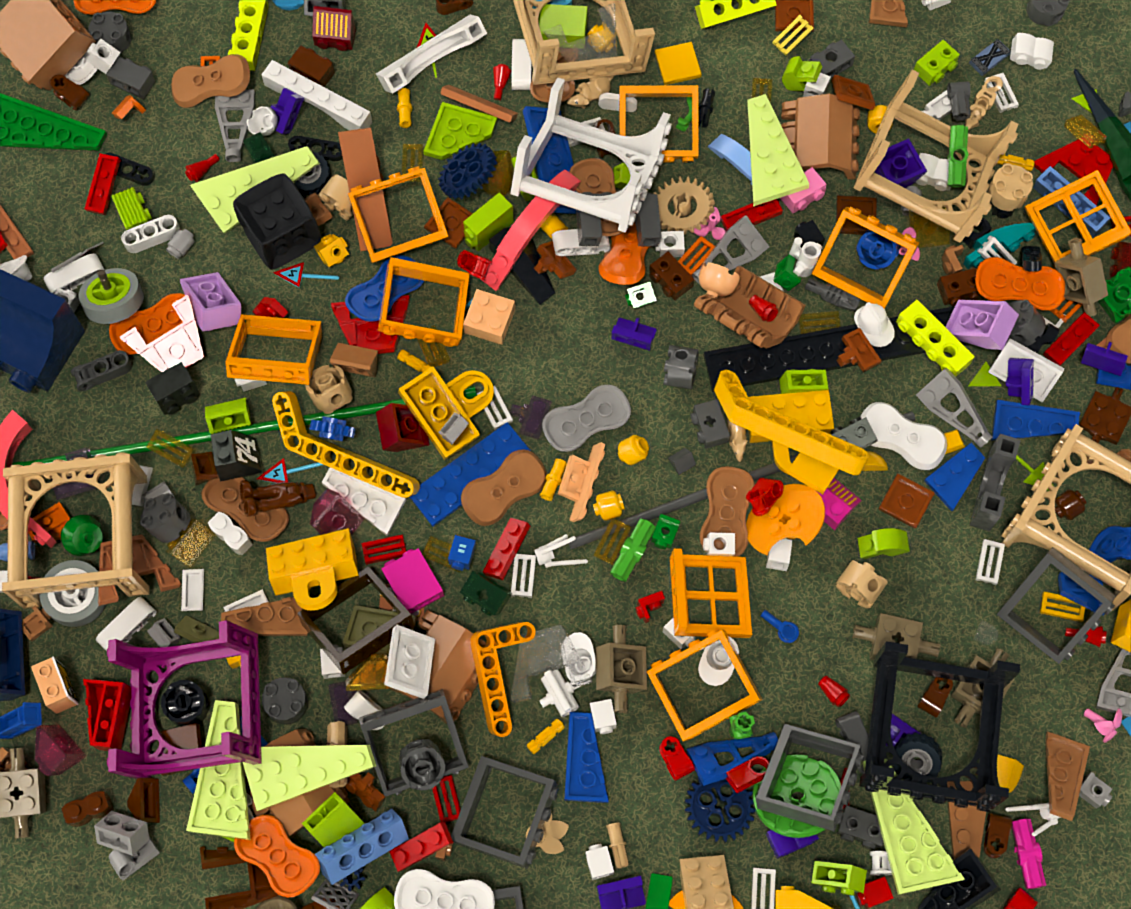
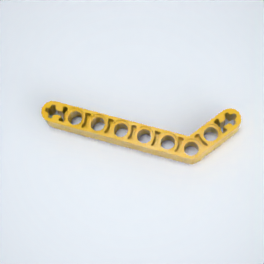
M722 370L720 372L714 392L732 423L849 474H861L869 457L866 450L749 400L738 376L730 370Z
M278 392L273 396V407L284 445L288 450L400 497L406 498L418 493L420 484L414 477L308 434L298 399L293 392ZM289 416L293 418L292 426L288 423ZM295 436L299 439L298 446L293 441ZM313 443L316 444L318 448L316 454L312 451ZM331 451H333L336 454L335 461H333L330 457ZM350 459L355 463L354 469L349 466ZM368 467H371L373 469L374 473L372 477L369 476L367 473ZM387 474L392 477L391 485L386 482ZM404 484H408L410 491H407L408 488Z

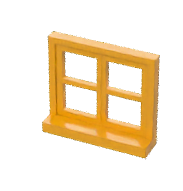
M1098 170L1024 207L1053 263L1067 256L1071 251L1068 250L1061 253L1051 234L1075 223L1085 241L1082 243L1084 254L1088 256L1131 235L1127 222ZM1093 185L1103 204L1079 215L1070 196ZM1062 200L1072 220L1049 230L1039 211ZM1105 208L1115 228L1092 238L1082 219Z
M674 548L670 556L674 636L708 637L707 634L718 629L719 631L725 630L731 638H751L752 626L746 557L684 555L682 549ZM685 567L707 568L709 591H687ZM713 568L735 569L736 592H714ZM687 599L710 600L711 624H689ZM715 600L737 601L739 625H717Z

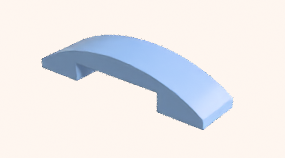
M720 134L708 145V148L721 159L725 158L751 181L752 185L750 151L730 137Z

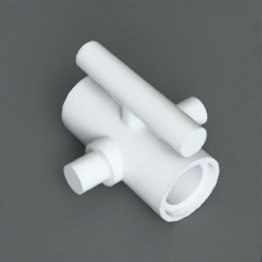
M797 237L789 253L797 259L793 273L797 276L808 277L816 266L822 246L815 242H806L801 248L802 239Z
M559 669L545 672L541 681L548 693L546 697L539 700L542 707L555 704L561 717L568 716L570 712H575L579 705L573 693L575 689L581 686L580 683L565 682Z

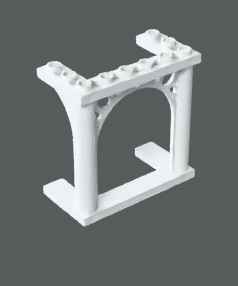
M557 78L551 88L546 121L533 144L532 137L525 135L518 146L510 194L519 196L522 191L618 223V230L626 233L628 226H633L635 213L638 214L642 205L640 201H645L647 189H650L654 179L652 177L657 176L659 166L663 163L665 154H662V150L665 151L668 139L665 137L669 135L672 123H669L671 114L663 112L657 126L646 134L632 137L617 135L559 116L565 80ZM556 133L615 154L628 167L630 180L619 192L606 196H590L530 177V174L552 134ZM642 162L644 163V165L635 166L632 163Z

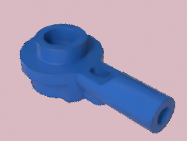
M763 611L760 617L778 629V636L781 641L792 643L797 640L799 629L794 623L786 621L782 623L768 611Z

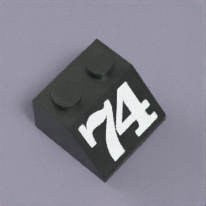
M232 430L211 434L214 463L220 482L262 473L256 438Z

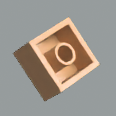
M476 289L463 323L464 333L503 345L515 312V301Z

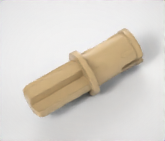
M612 823L606 826L611 843L609 848H612L616 868H625L628 866L624 846L626 842L623 841L620 823Z

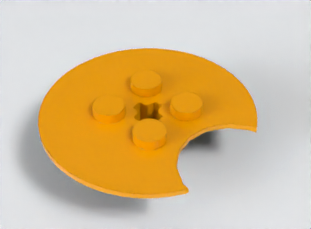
M802 484L783 485L782 496L778 498L767 514L756 516L751 510L746 526L748 530L747 538L752 547L758 552L768 555L772 546L784 538H798L805 543V546L808 545L819 533L825 519L824 502L814 489Z

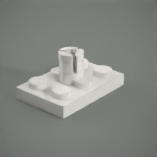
M1009 338L989 369L990 374L1006 382L1009 358L1034 359L1033 398L1040 402L1045 400L1064 371L1063 367Z
M396 625L392 630L384 685L422 699L428 696L435 639Z

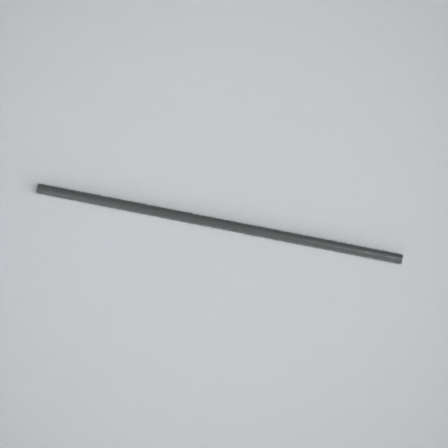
M912 411L903 414L908 420L915 421V415ZM798 454L790 456L791 463H793ZM774 462L748 473L756 481L781 470ZM707 488L576 536V540L568 543L570 549L572 550L636 526L640 518L649 521L660 517V514L665 515L708 499Z

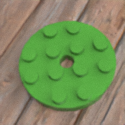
M787 755L771 798L831 816L841 783L834 770L825 762L808 758V755ZM762 781L754 784L753 801L756 813L760 820L772 831L786 837L804 838L825 830L757 809L756 796ZM801 792L804 796L799 801V799L791 797L792 794Z

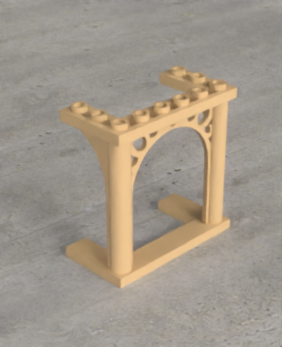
M513 0L533 66V85L555 83L557 78L571 81L646 71L655 32L653 28L634 30L625 0H593L609 13L624 56L558 64L556 62L560 46L558 38L543 40L538 24V17L542 8L552 0Z
M912 69L887 106L853 188L861 191L863 187H866L954 232L953 240L960 243L965 236H970L974 228L973 226L977 227L982 220V215H987L992 207V204H990L992 195L986 192L990 185L987 182L995 172L993 167L999 161L1000 154L1004 155L1009 147L1008 144H1013L1016 140L1018 124L1011 121L1005 129L994 134H968L966 185L963 192L952 200L933 201L926 199L874 173L885 157L890 142L885 139L894 119L949 147L951 126L903 102L914 87L919 75L917 71ZM954 152L961 161L962 155L958 152ZM969 161L978 162L980 167H971ZM952 205H956L961 211H954Z
M1075 424L1072 430H1066L1051 451L1052 463L1047 462L1041 472L1044 474L1042 480L1037 479L1031 488L1034 491L1031 498L1027 496L1021 507L1024 510L1021 515L1017 513L1001 536L1004 538L1002 543L1007 548L1017 542L1033 544L1049 551L1054 547L1082 570L1115 589L1113 592L1116 595L1113 601L1115 607L1112 609L1114 610L1131 595V572L1129 574L1068 537L1058 523L1055 513V498L1059 487L1068 477L1084 470L1106 471L1131 484V462L1081 434L1083 428ZM1071 453H1076L1080 457V466L1072 464L1070 460ZM1087 457H1089L1088 460H1092V461H1093L1092 464L1086 463V462H1087ZM1065 463L1069 467L1068 472L1062 471L1065 468ZM1052 482H1055L1057 487L1052 486ZM1044 498L1049 500L1048 505H1038L1045 501ZM1045 510L1049 512L1050 517L1047 520H1039L1035 514L1037 511ZM1051 523L1054 525V530H1052L1049 526L1048 528L1044 526H1047Z
M120 452L114 456L96 455L94 458L88 459L77 457L70 461L34 462L27 466L16 464L11 465L10 468H3V477L8 481L7 582L2 583V591L23 609H27L35 605L42 607L39 597L40 593L117 585L128 597L150 595L149 585L133 570L132 545L133 490L135 484L147 483V475L130 454ZM110 472V478L105 483L99 484V476L102 473ZM88 474H89V475L94 474V476H93L92 478H87V477H86ZM45 479H53L50 483L45 482ZM82 482L99 489L109 501L112 512L113 570L28 580V522L36 502L47 491L64 483ZM111 486L113 491L109 492L107 488ZM28 496H32L30 501H27Z

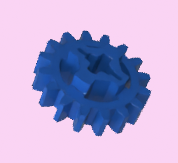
M322 416L321 421L311 420L310 430L319 432L318 437L343 441L344 437L354 438L356 428L346 426L347 421L324 416Z

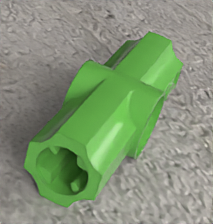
M955 125L950 127L949 154L947 156V186L965 187L968 158V126ZM954 152L962 155L961 161L954 159Z
M640 518L630 538L628 537L622 546L620 556L611 569V575L620 581H627L636 563H639L647 548L646 545L653 535L656 526L648 520Z
M741 712L738 715L729 717L731 723L729 734L731 737H734V740L753 736L752 727L755 724L753 716L747 712Z

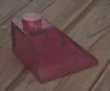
M327 488L313 505L310 525L320 535L349 528L352 535L364 521V518L338 492Z
M40 725L36 728L35 761L39 764V769L43 774L47 776L60 775L86 757L85 753L61 725Z

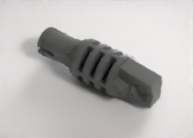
M809 278L805 286V290L821 296L822 300L843 309L855 312L860 304L859 298L830 283L825 285Z

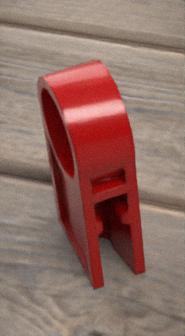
M760 756L753 757L726 772L728 776L725 779L736 793L763 780L766 771L757 773L751 767L760 764L767 770L769 761L766 758Z

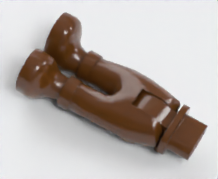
M240 481L242 504L244 503V513L247 517L254 516L258 511L267 512L268 510L293 507L299 503H306L308 499H315L313 484L304 485L303 482L299 484L297 482H282L253 489L249 481Z

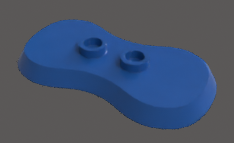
M404 255L392 256V258L416 262ZM390 258L382 263L379 271L372 279L353 287L346 295L345 304L347 308L364 321L375 322L380 319L386 271ZM393 274L388 312L400 296L419 288L424 280Z
M1111 526L1104 529L1096 536L1089 551L1110 563L1122 558L1131 560V527Z

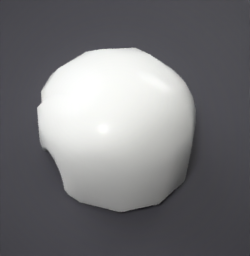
M264 106L252 111V118L247 120L248 130L253 135H271L278 123L275 111L270 107Z

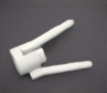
M567 534L534 550L539 565L545 564L546 568L560 565L586 564L588 560L551 561V559L555 558L552 550L576 540L575 536L568 538Z
M1049 802L1006 807L1005 809L1007 812L1040 809L1041 817L1048 820V822L1035 830L1032 836H1036L1050 826L1058 824L1057 819L1061 818L1050 814Z

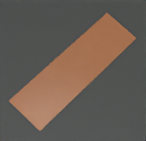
M371 128L338 132L349 193L356 186L362 185L365 188L370 186L369 182L381 179ZM383 190L356 198L373 249L390 247L393 242ZM354 214L360 251H366L367 248Z

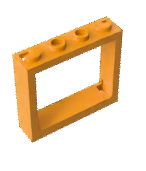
M698 85L619 87V135L626 136V97H692V150H662V154H665L663 160L665 163H672L674 159H682V162L688 163L694 162V159L698 158Z
M413 167L408 169L407 174L401 175L398 172L390 175L389 180L382 182L381 179L369 182L370 186L363 188L362 185L352 188L351 192L348 193L371 263L448 237L425 168ZM420 177L438 232L375 253L356 198Z
M846 207L843 209L812 274L867 303L878 304L885 309L919 242L911 237L912 235L910 234L903 235L897 232L898 229L892 225L887 224L885 226L879 223L880 220L874 216L869 215L867 217L861 214V210L858 208ZM846 219L908 249L884 296L823 266Z
M390 257L386 271L378 331L386 335H401L406 339H422L427 343H442L448 347L458 346L462 337L469 273ZM393 274L459 287L453 333L387 320Z
M241 314L226 359L227 378L309 385L322 340L321 321ZM247 334L312 340L306 363L240 358Z
M715 629L707 634L708 638L702 641L697 639L689 643L688 649L684 651L679 649L669 655L670 659L664 662L659 660L650 665L652 669L646 671L683 741L691 740L729 719V717L763 700L725 630L719 631ZM720 640L745 685L749 696L686 729L657 674Z

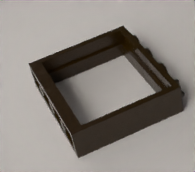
M369 566L359 571V576L351 577L347 581L340 583L337 586L335 599L328 606L319 610L302 609L297 613L302 626L343 675L391 643L392 630L396 625L408 629L414 627L410 612ZM369 584H372L398 615L339 653L313 621Z

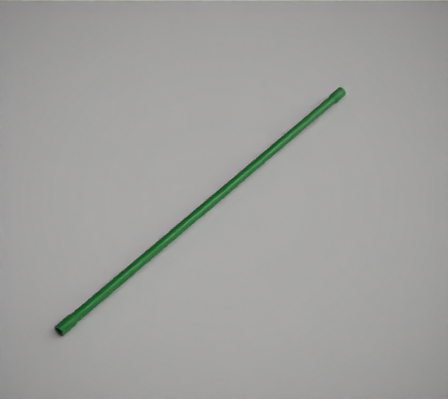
M470 386L464 390L465 398L472 399L477 396L475 386ZM403 399L338 409L334 410L331 414L320 412L302 415L304 424L310 425L311 420L321 421L322 416L346 419L376 414L377 411L390 403L406 404ZM292 417L288 418V423L291 426L293 425ZM272 420L250 424L249 426L246 425L245 427L242 426L241 428L238 427L237 429L234 428L232 431L250 435L280 430L278 421ZM206 431L26 462H14L12 465L27 466L34 462L52 463L54 460L70 461L77 457L88 459L94 458L96 455L114 456L120 452L131 455L211 441V433Z

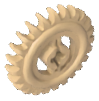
M681 176L678 183H675L674 179L671 178L670 186L664 181L665 189H661L658 186L659 194L657 195L661 229L667 228V231H684L685 235L688 230L691 233H694V228L700 230L701 224L707 225L709 216L715 211L713 207L715 201L713 193L709 194V187L704 189V182L697 186L696 178L692 184L689 177L683 183ZM691 199H694L697 203L696 210L692 215L688 216L692 210ZM672 200L675 212L673 215L668 210L669 203Z

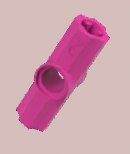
M1031 819L1012 821V831L1016 844L1014 851L1018 855L1019 860H1017V863L1021 866L1026 889L1046 886L1041 865L1043 859L1039 843L1036 842L1035 836H1032L1034 830Z

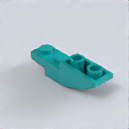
M1033 223L1005 226L980 237L973 247L975 251L966 256L963 263L967 269L979 266L984 258L977 251L979 248H983L984 242H988L987 238L989 236L995 237L1007 251L1011 253L1016 251L1020 247L1021 242L1024 240L1029 242L1035 237L1036 229ZM993 245L991 246L996 253L999 252Z

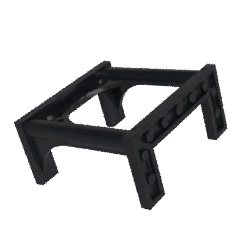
M886 641L874 658L873 666L877 667L871 723L865 773L860 777L859 786L865 787V790L869 792L884 790L887 791L888 795L892 796L906 794L915 800L929 798L932 799L933 803L945 804L946 802H952L956 807L967 808L969 805L977 807L979 811L990 812V809H994L1009 797V788L1000 787L998 783L997 757L1004 688L1020 673V664L998 660L988 671L905 657L908 653V645ZM897 670L983 685L976 753L971 762L960 772L947 777L925 776L908 767L896 753L891 739V719ZM886 753L891 754L893 758L884 763V759H887ZM894 764L899 765L901 768L900 774L894 777L895 768H889V766ZM970 769H977L975 775H978L977 778L970 773ZM904 774H909L912 776L911 781H909V779H901L903 778ZM965 776L970 779L973 785L971 791H967L961 786L960 777ZM931 780L932 785H928L926 781ZM947 782H954L956 789L953 786L948 788Z

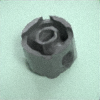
M1029 0L1026 8L1027 14L1038 25L1052 26L1062 19L1070 0Z
M109 11L93 15L88 29L91 36L96 40L95 44L101 38L117 49L120 54L130 46L131 33L122 14Z
M1017 300L1009 304L1019 314L1009 338L1026 347L1036 342L1035 338L1037 336L1041 337L1045 329V319L1028 300Z
M669 345L668 357L670 358L665 361L664 372L668 373H665L664 385L693 389L696 365H698V349Z
M170 493L159 495L154 499L149 498L144 502L140 524L160 542L168 543L174 541L181 536L179 534L181 530L185 531L188 528L190 513Z
M278 678L265 685L262 694V705L273 721L279 724H292L299 721L306 713L308 697L303 687L295 679Z
M429 739L414 740L400 750V772L408 786L422 791L431 789L439 784L445 773V763L440 749L433 741Z

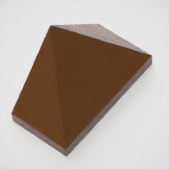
M212 452L191 454L195 486L218 477Z
M137 778L127 800V807L135 819L147 823H160L159 779Z

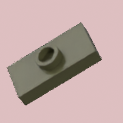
M187 615L174 629V633L194 643L219 639V631Z

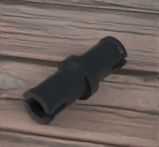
M710 88L703 90L702 100L698 105V126L700 127L702 122V128L708 126L710 113L713 112L714 108L712 104L715 91L712 89L709 94Z

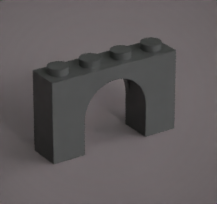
M583 192L581 194L590 196H606L611 195L612 193L604 192L601 194H592L591 192ZM647 192L645 201H640L642 205L639 213H635L636 218L634 222L637 230L638 246H658L662 238L658 195ZM576 210L579 246H599L602 239L601 218Z
M1000 434L990 448L970 526L990 532L1001 517L1006 497L1000 495L1008 470L1016 459L1020 439Z

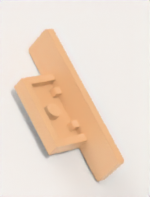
M602 442L593 445L588 461L575 455L569 456L557 494L575 502L570 517L572 522L582 520L586 515V505L593 493V482L599 474L598 466L605 455V444Z

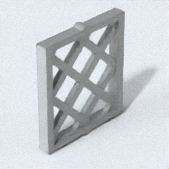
M325 879L311 898L327 909H344L343 906H347L346 909H350L357 900L359 893L353 890L349 892L348 887H341L338 882L333 884L335 887H332L331 883ZM325 891H331L332 895H327ZM335 891H340L342 895H337ZM329 898H335L336 902H331ZM339 898H344L346 902H340Z

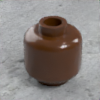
M1069 489L1055 498V512L1060 518L1065 517L1067 520H1073L1085 511V504L1087 502L1078 490L1073 491Z

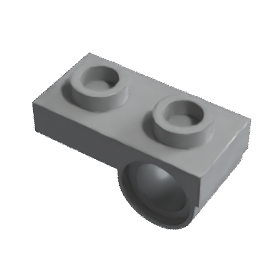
M149 837V841L133 856L113 850L109 854V860L119 878L125 880L160 852Z

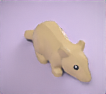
M614 76L590 78V81L587 83H581L575 89L579 94L570 97L567 104L585 109L589 102L599 100V96L603 93H609L610 82Z
M991 76L986 79L981 87L982 89L977 93L974 104L970 106L971 116L965 119V126H968V130L979 126V121L985 116L986 111L990 110L993 106L996 92L1000 91L1003 86V81L1000 77ZM989 82H995L996 86L987 88L986 85Z
M727 418V429L730 432L729 445L732 446L736 459L741 462L748 442L746 440V429L732 423Z

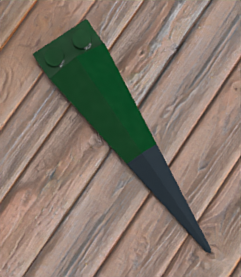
M1074 69V75L1103 137L1120 186L1131 201V133L1079 71Z

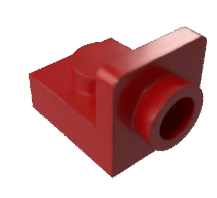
M264 297L252 311L255 316L284 318L288 313L275 298Z
M662 591L638 599V606L635 609L639 619L643 618L644 622L648 623L650 616L647 609L654 611L662 607L665 600Z

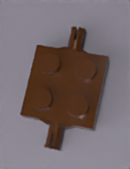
M1116 387L1112 396H1106L1095 391L1079 424L1083 430L1092 436L1091 439L1099 443L1100 440H1104L1117 445L1131 416V406L1119 400L1124 392L1123 389H1120L1117 395L1119 388Z

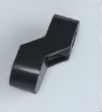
M1048 323L1041 337L1037 336L1035 338L1036 342L1026 347L1038 353L1042 345L1051 344L1055 341L1060 329Z

